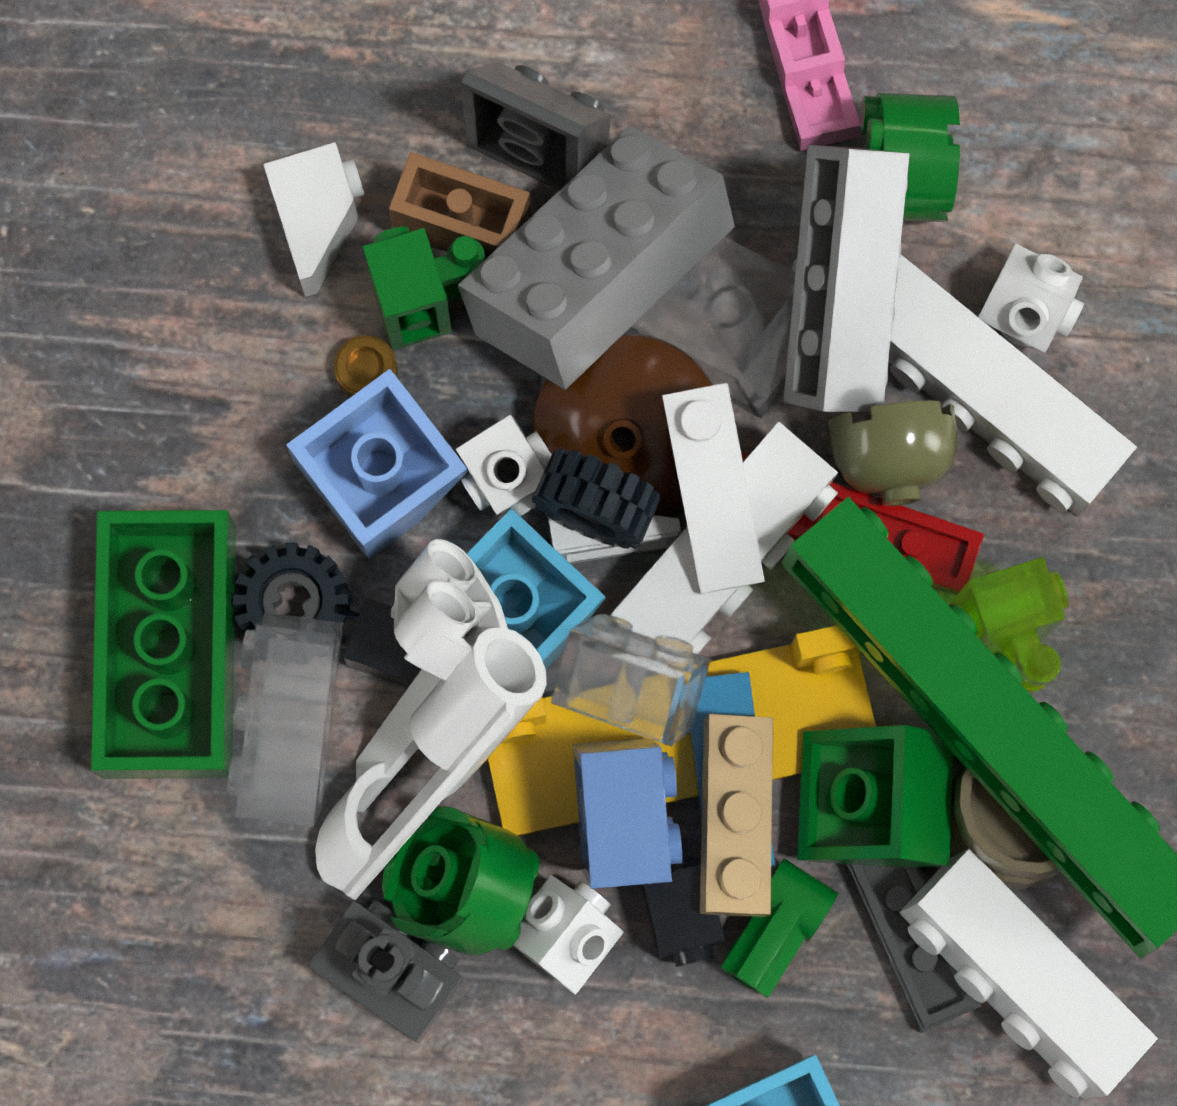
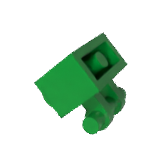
M395 227L377 234L373 238L374 243L362 246L370 282L393 351L452 333L448 302L462 298L458 284L485 260L484 249L481 243L470 236H460L448 247L447 255L434 258L425 228L410 231L409 227Z

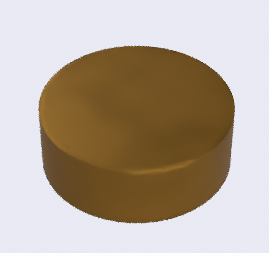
M362 335L349 339L339 348L335 356L334 372L337 382L342 391L349 397L355 395L389 369L392 370L396 377L398 375V366L393 350L385 341L374 336Z

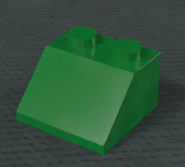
M908 725L803 731L797 860L885 867L949 866L953 752L933 731Z

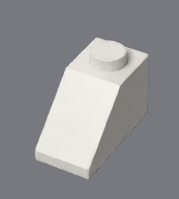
M336 142L263 164L305 297L318 293L358 220L354 198L364 195L354 159L342 162Z

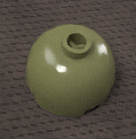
M940 401L898 402L870 407L871 415L866 416L865 421L854 424L851 411L829 419L827 428L835 468L844 481L857 491L864 494L881 495L883 506H900L921 501L920 490L938 483L951 468L957 451V425L954 405L948 404L941 409Z

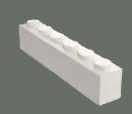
M900 254L894 302L895 315L892 323L888 360L892 364L889 367L891 373L899 382L912 391L918 392L922 388L936 401H940L941 409L948 404L954 405L957 429L964 432L972 429L989 443L987 450L1000 465L1012 472L1020 469L1039 484L1036 487V491L1050 506L1061 512H1066L1069 509L1076 516H1079L1135 451L1137 446ZM797 259L793 263L789 280L794 284Z

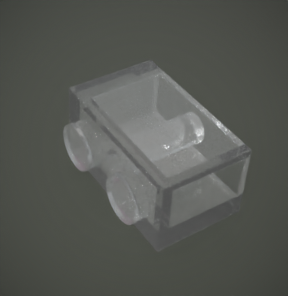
M599 614L595 618L590 617L571 629L551 700L552 704L671 747L692 730L711 658L692 652L693 646L685 640L665 635L656 636L654 639L632 631L633 625L630 622L612 615Z

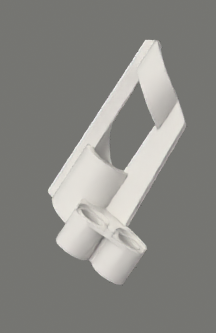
M435 539L430 541L395 586V604L391 608V617L394 618L395 637L400 646L407 652L404 658L422 670L356 760V781L329 812L319 829L315 854L317 870L322 881L343 891L354 900L359 897L440 802L456 792L482 766L538 702L547 685L546 669L540 654L529 640L518 632L508 629L502 606L478 567L465 551L446 540ZM419 748L430 761L441 768L379 840L371 846L363 839L358 829L357 811L365 812Z

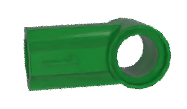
M783 858L771 876V915L752 917L727 953L720 969L765 998H769L803 941L809 942L823 922L839 892Z

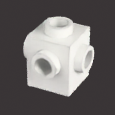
M1015 243L978 317L987 325L1001 331L1002 335L1010 342L1022 347L1032 346L1046 353L1056 332L1068 337L1084 306L1083 302L1074 298L1083 276L1073 272L1065 261L1050 254L1038 255Z
M509 415L456 448V451L470 471V473L461 478V481L480 511L491 505L496 515H501L512 508L521 517L536 508V504L532 503V498L552 455L537 431L526 437L514 417ZM514 459L519 465V475L513 482L504 483L498 475L499 466L505 460Z
M550 875L539 891L531 898L527 911L520 922V935L513 946L537 967L576 995L624 932L604 915L611 904L582 881L574 889H571Z

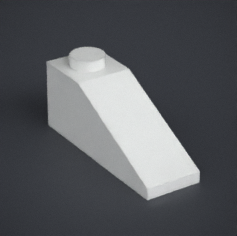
M728 383L662 395L700 593L705 594L765 582Z

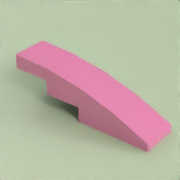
M758 0L800 151L808 150V144L825 146L860 137V120L845 77V57L829 10V0Z

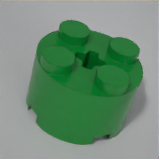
M877 93L876 96L862 97L860 132L866 134V149L910 153L907 175L908 188L905 195L903 221L947 222L948 216L946 212H952L959 175L960 145L954 144L952 134H948L947 125H960L959 107L955 96Z
M436 807L428 816V819L420 825L384 868L383 896L385 900L392 902L396 918L391 916L390 918L400 931L465 955H482L494 949L505 951L515 944L520 935V922L527 911L532 894L533 881L539 872V857L535 851L526 847L519 836L507 829L452 807Z

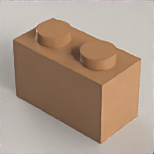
M410 152L389 206L392 228L409 227L410 231L425 228L429 244L448 250V247L456 238L470 236L481 243L486 259L530 218V192Z

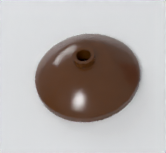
M623 334L566 390L550 380H546L535 406L533 433L535 431L538 432L551 454L553 451H557V449H564L567 452L575 450L585 457H588V454L599 457L600 461L605 464L614 463L620 466L621 471L625 473L632 472L639 476V481L649 483L654 487L653 491L659 492L661 500L654 515L665 517L684 506L662 395L712 386L713 384L694 359L676 346L647 335ZM618 427L629 428L635 435V444L630 447L617 445L613 440V430Z

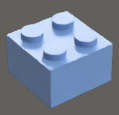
M651 738L573 744L583 874L591 889L672 882L671 864L682 863L679 824H674L673 818L667 817L665 798L677 796L676 771L673 757H668L667 752H662L661 746Z

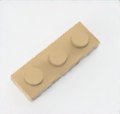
M709 714L704 718L700 914L752 917L771 915L773 718Z

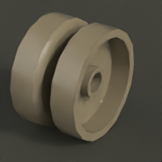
M964 766L952 782L950 851L955 856L970 849L1009 889L1021 890L1048 882L1060 870Z

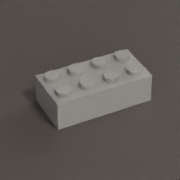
M628 126L458 284L475 335L566 390L735 227L723 175L642 131Z

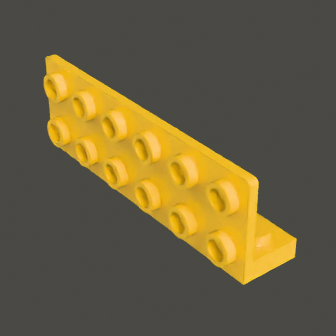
M836 625L796 634L790 645L555 696L541 697L488 758L502 827L515 833L517 836L579 823L573 744L651 738L661 746L662 752H667L668 757H673L675 763L677 796L665 798L666 804L698 797L683 683L685 679L749 672L755 717L773 718L772 781L800 775L803 731L876 727L859 658L861 651Z

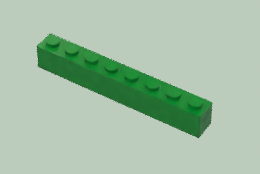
M847 497L790 545L781 563L783 567L1131 950L1141 959L1158 949L1177 931V853L1158 834L1160 826L1155 817L1143 805L1135 801L1130 803L1112 784L1114 776L1109 767L1097 755L1089 751L1084 753L1066 734L1068 726L1065 720L1051 705L1046 702L1038 703L1021 685L1023 679L1017 667L1003 654L998 652L993 654L976 636L978 630L971 617L958 605L953 603L948 605L931 587L933 581L926 568L913 556L906 555L904 557L887 539L888 531L881 519L867 507L860 509Z

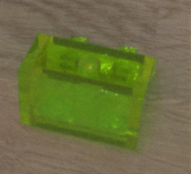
M1040 557L969 580L951 604L958 605L971 617L978 630L976 636L993 654L996 652L1003 654L1017 667L1023 679L1021 685L1030 694L1042 690L1049 682L1056 678L1061 668L1058 653L1052 647L1040 642L1066 619L1063 609L1068 608L1069 601L1061 576L1056 570L1049 572L1044 557Z

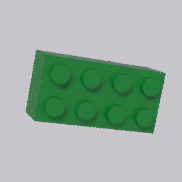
M228 510L97 511L91 771L103 779L232 778L235 631L233 594H235L236 524Z

